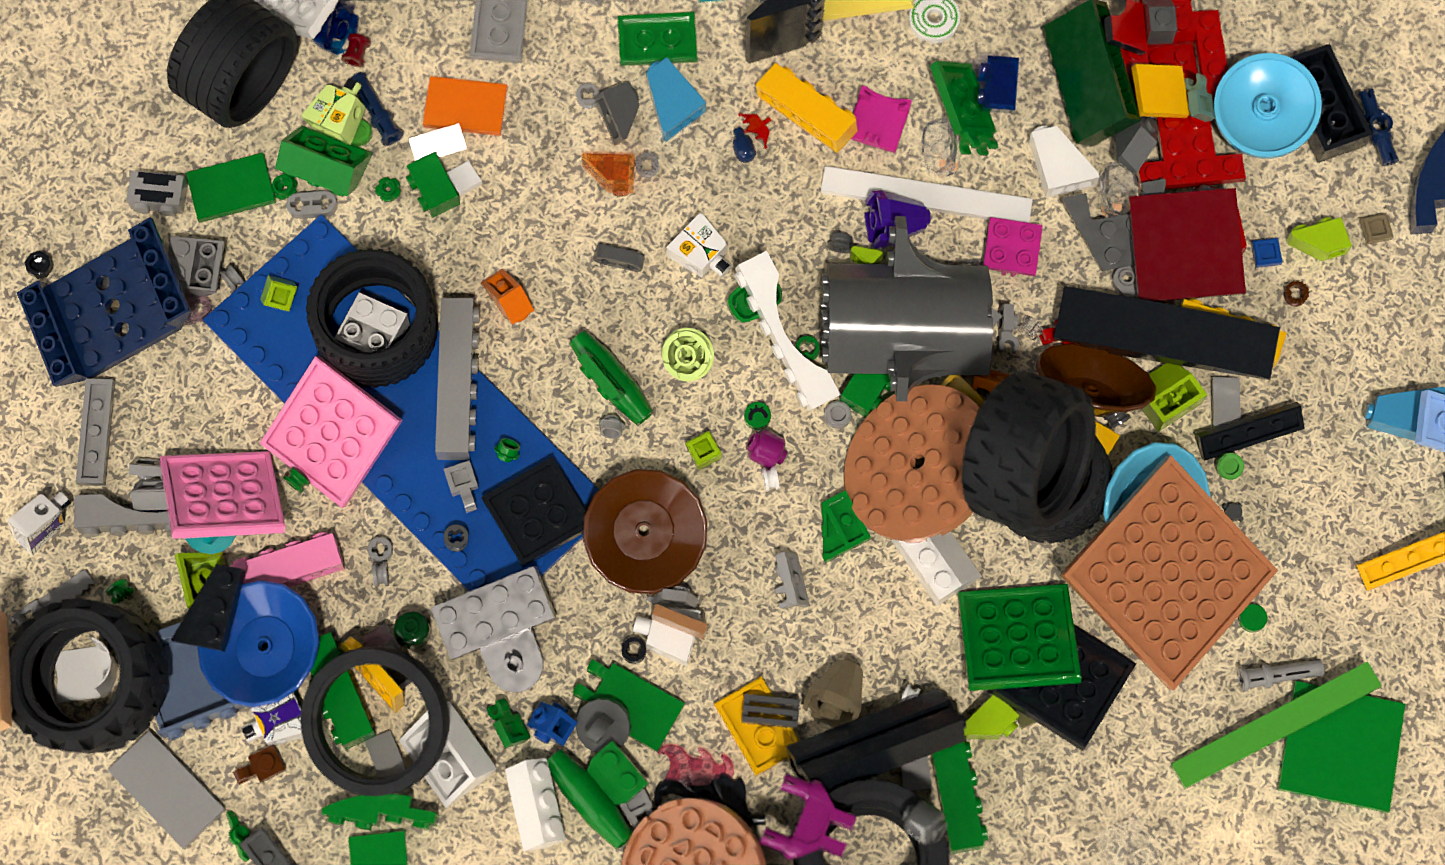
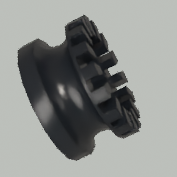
M635 637L627 639L622 645V656L625 661L636 664L644 660L647 653L644 642ZM631 644H637L642 648V650L638 651V657L633 658L627 655L626 651L630 650Z

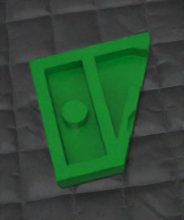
M846 490L822 502L823 560L825 563L872 539L864 523L854 513L852 509L853 503Z

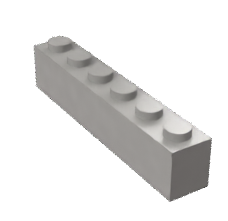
M441 298L435 445L437 460H470V451H475L476 438L475 435H471V426H476V409H472V400H477V384H473V374H478V358H473L474 349L479 348V333H474L475 323L480 321V309L475 307L473 298Z

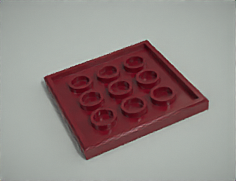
M1236 188L1129 196L1128 202L1138 299L1158 302L1246 294Z

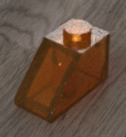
M582 153L583 168L608 193L619 197L627 196L628 193H634L635 155Z

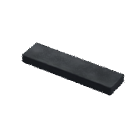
M1298 402L1197 433L1201 458L1205 461L1218 457L1225 452H1234L1303 430L1305 427L1302 408Z

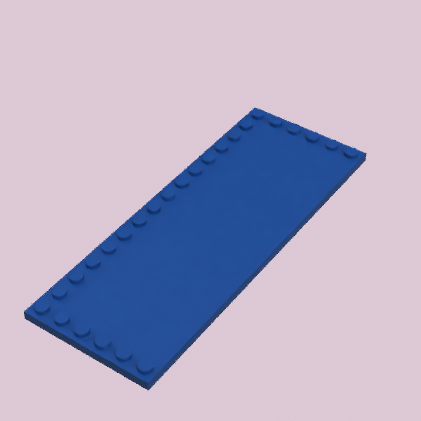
M322 215L318 216L203 319V322L284 404L315 356H320L306 317L307 296L310 295V287L313 285L316 276L319 277L320 271L323 268L325 269L328 263L334 262L337 257L344 256L350 251L352 253L357 250ZM268 275L290 280L296 284L297 289L290 311L265 306L261 302V295ZM368 286L353 291L340 302L335 309L330 325V333L335 337L358 293H362L406 313L410 323L406 334L414 322L416 308L396 289L387 286ZM437 331V340L434 341L435 347L431 352V356L425 360L423 367H420L414 375L411 374L408 379L399 381L395 385L394 383L389 384L387 387L378 386V388H373L372 386L362 387V385H358L403 420L362 484L469 592L532 566L537 567L542 577L583 538V534L522 568L481 497L551 457L554 458L585 511H587L595 493L599 489L479 370L478 374H473V384H477V400H472V409H476V426H471V435H475L476 438L475 451H470V460H437L435 445L440 332ZM342 344V345H344V346L347 347V348L353 349V348H351V347H349V346H347V345H345V344ZM502 438L514 440L520 445L518 452L520 457L517 460L512 459L511 462H504L497 457L494 447ZM466 461H470L478 485V489L471 491L477 510L466 513L461 495L452 497L444 472L445 468ZM451 525H461L468 532V544L462 551H450L444 544V532ZM458 533L456 536L451 534V543L454 544L455 541L461 543L463 541L461 540L462 534Z

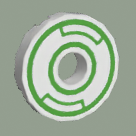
M915 0L914 8L910 9L908 22L911 31L917 38L937 44L945 42L954 36L959 27L960 12L953 0ZM931 13H937L942 19L938 23H932L928 20L927 16Z

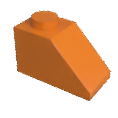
M503 268L480 282L502 315L512 325L525 320L528 314L535 311L521 285Z

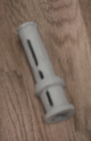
M1321 659L1273 667L1261 664L1258 668L1245 669L1240 667L1237 669V678L1242 692H1247L1249 688L1261 686L1271 688L1274 683L1324 676V666Z

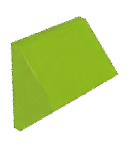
M201 552L175 554L188 609H190L216 564L226 566L223 552L215 554Z

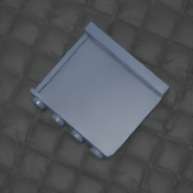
M181 622L155 632L164 648V652L161 655L168 664V685H162L165 699L155 718L160 729L158 730L159 735L163 739L168 738L169 740H175L184 736V731L195 728V730L204 729L211 725V720L219 717L222 720L232 718L238 714L237 710L242 708H252L231 703L212 690L200 669L196 646L171 641Z

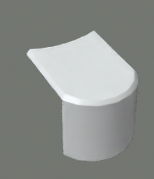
M91 637L96 646L64 650L59 653L55 661L57 672L55 699L57 703L99 698L112 690L117 681L118 667L115 658L101 641Z

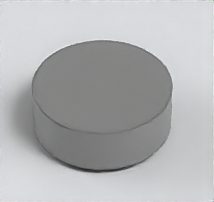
M841 401L830 403L824 413L826 423L834 429L846 427L851 420L850 407Z

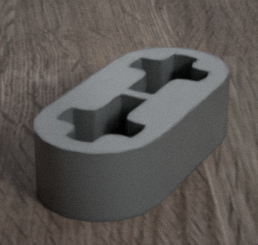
M597 245L593 260L599 264L641 272L645 257L638 252L608 245Z

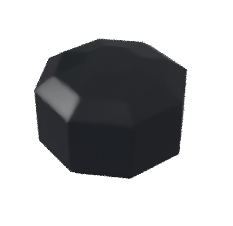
M41 251L30 253L25 260L26 271L36 279L48 277L53 269L51 258Z

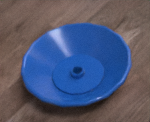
M264 580L242 584L226 650L222 652L197 647L200 669L212 690L231 703L249 707H260L278 703L299 689L314 667L319 647L316 617L305 599L285 584ZM267 642L268 648L262 651L263 643Z

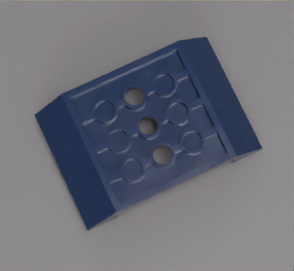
M150 217L128 229L131 239L53 283L47 284L38 280L17 292L53 386L58 387L85 381L86 378H94L178 332L184 326L191 314V310L153 218ZM109 277V287L106 290H102L101 282L104 278ZM118 300L120 304L119 309L112 314L110 310L111 304ZM127 323L129 331L127 335L121 337L120 328L123 324Z

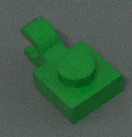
M505 698L496 700V705L487 707L488 715L492 719L497 720L493 726L505 749L523 744L531 738L519 714L512 715Z

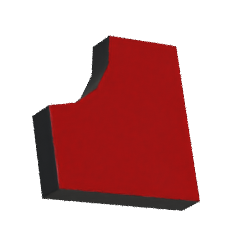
M1120 0L1117 15H1110L1104 18L1106 43L1139 55L1148 53L1144 4L1134 0Z

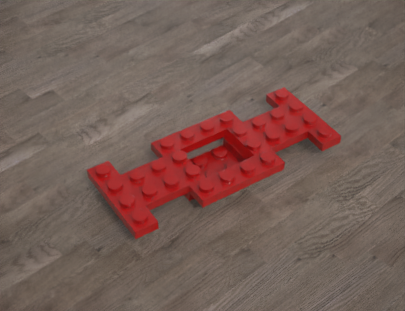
M1172 0L1175 5L1177 32L1172 44H1147L1148 53L1143 55L1120 48L1137 108L1132 67L1135 64L1182 66L1184 80L1186 78L1194 80L1195 85L1198 72L1193 47L1194 40L1200 74L1205 75L1207 79V93L1212 94L1214 106L1217 87L1228 71L1219 10L1193 12L1191 0ZM1191 113L1186 118L1152 117L1158 125L1157 134L1162 161L1145 162L1137 172L1140 191H1142L1141 183L1160 179L1166 180L1165 189L1245 181L1246 175L1242 154L1216 156L1210 121L1205 122L1191 117Z

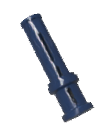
M364 72L354 74L350 79H353L362 86L358 95L372 117V127L377 129L382 137V144L390 146L400 141L404 135L402 130L396 127L392 113L383 107Z

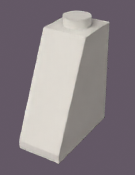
M1040 126L1031 132L1029 144L1046 198L1097 185L1099 180L1097 170L1057 126Z

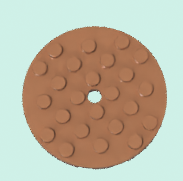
M920 385L910 390L907 401H896L894 394L880 403L878 408L873 409L857 429L849 446L844 467L845 490L853 503L852 509L860 521L886 539L904 541L905 543L925 542L928 538L939 534L943 536L967 520L973 512L968 508L964 498L961 481L962 460L970 429L981 407L967 395L951 387ZM924 457L923 466L915 469V459Z
M702 798L673 800L659 806V809L650 816L644 817L632 833L626 845L621 865H766L757 838L744 820L728 807Z

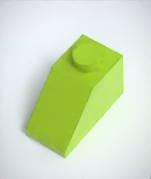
M992 695L966 721L967 728L964 729L965 739L998 740L1002 735L1008 737L1018 727L1015 722L1019 715L1007 703Z

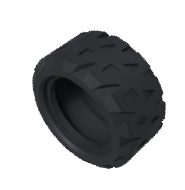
M1025 370L1014 372L1008 378L1003 379L983 402L966 441L962 460L961 481L968 508L977 516L1032 535L1045 532L1066 514L1077 497L1091 462L1096 437V420L1090 396L1083 389Z
M75 598L48 604L32 614L34 618L24 621L11 638V641H14L15 644L9 648L12 720L24 734H30L34 742L49 749L64 752L106 753L124 747L127 741L136 740L149 728L151 716L157 717L165 699L162 685H168V664L161 655L164 652V648L157 634L147 627L148 623L136 613L121 608L118 605ZM96 631L111 644L116 653L120 672L116 693L108 706L92 719L79 723L67 716L59 707L52 689V671L59 653L66 644L81 634Z

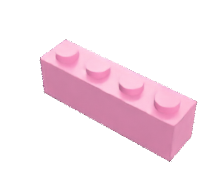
M327 532L318 533L312 536V540L306 542H290L285 545L286 548L281 550L269 549L259 553V557L249 559L245 557L233 561V565L229 566L246 571L243 584L264 580L285 584L287 587L345 569L336 538L333 533L328 534Z

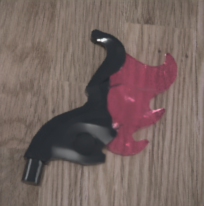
M666 745L657 752L658 755L663 754L669 758L670 769L665 781L656 788L654 795L655 807L661 806L662 798L666 794H675L685 799L702 798L728 807L744 820L749 828H751V825H765V814H751L747 809L746 788L743 780L739 778L736 782L732 781L734 766L729 757L722 754L721 758L724 763L720 766L702 748L697 749L701 755L698 759H693L687 755L684 749L676 745Z

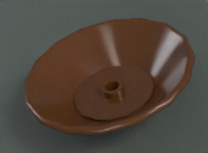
M1079 344L1051 346L1038 355L1035 367L1039 375L1083 389L1090 396L1095 417L1143 409L1155 400L1157 387L1150 375L1135 362L1123 356L1109 354V351L1082 347Z
M635 469L613 477L595 493L584 516L583 543L591 565L609 584L629 593L656 594L662 592L663 589L678 586L697 568L707 544L708 522L700 499L683 480L662 470ZM642 525L648 527L646 535L639 534V528Z

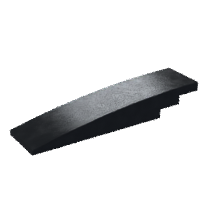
M1064 286L1054 339L1081 344L1082 347L1109 351V354L1271 380L1280 327L1165 303Z

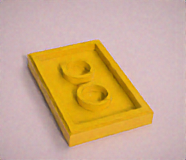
M762 676L714 703V707L755 777L786 760V746L800 741L792 728L742 723L745 694L774 697ZM749 702L750 706L781 709L779 705ZM748 712L749 717L787 720L783 715Z

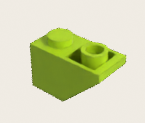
M1327 217L1308 227L1307 224L1296 226L1286 239L1288 245L1320 261L1346 255L1352 247L1341 217L1333 220L1331 217Z

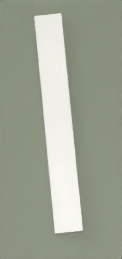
M828 166L824 168L821 194L866 201L871 191L882 190L922 202L926 209L930 211L990 220V217L1026 223L1030 221L1033 201L1031 198Z

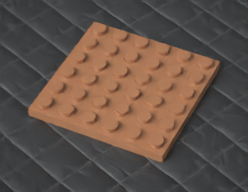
M1166 455L1063 570L1060 576L1169 690H1175L1278 570L1171 455Z

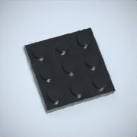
M553 457L481 497L522 568L583 534L586 511Z

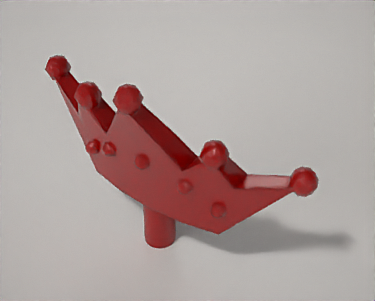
M738 113V116L746 118L743 120V123L749 124L744 133L758 134L755 139L763 140L764 149H767L766 144L770 130L766 124L772 121L771 118L768 117L762 120L757 114Z

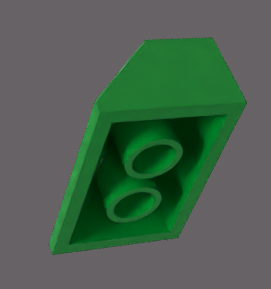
M301 125L281 140L275 169L282 171L284 175L303 179L311 186L329 189L335 195L348 196L357 189L373 152L353 144L348 145L324 133Z

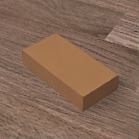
M658 604L655 605L652 620L704 640L708 631V624Z

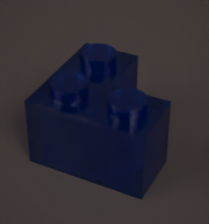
M988 55L985 61L981 62L978 67L977 81L982 82V87L978 90L977 104H982V111L1014 113L1019 58Z

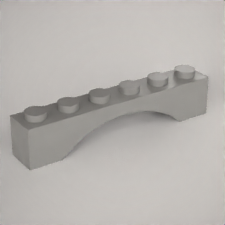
M103 494L75 495L74 528L79 533H82L84 537H97L100 532H110V535L123 536L127 534V531H137L138 534L148 535L153 534L154 530L165 529L166 533H171L168 511L158 513L139 512L120 506Z

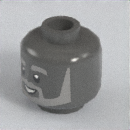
M921 801L915 806L912 804L908 806L902 817L905 820V832L926 845L931 842H938L947 828L945 814L925 801Z

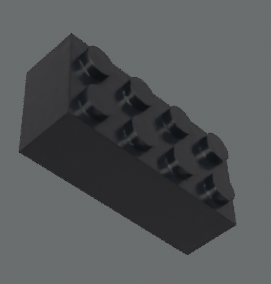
M1330 43L1290 57L1309 70L1320 90L1322 101L1321 114L1317 127L1308 140L1317 162L1321 163L1365 147L1373 133Z

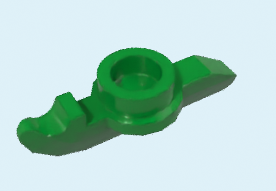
M233 811L226 812L230 826L229 839L235 845L239 857L247 862L249 857L239 844L250 836L249 830L239 824L238 817Z

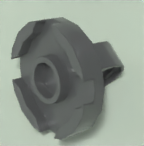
M612 698L593 699L580 709L576 717L578 723L575 730L579 740L587 749L599 753L611 741H615L621 747L628 740L631 733L630 715L620 702Z

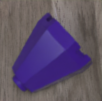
M882 190L871 191L866 198L865 206H870V212H865L864 218L868 241L870 243L874 242L872 244L873 248H885L893 244L889 243V226H894L895 216H906L909 237L923 232L927 225L930 224V210L926 209L922 202Z

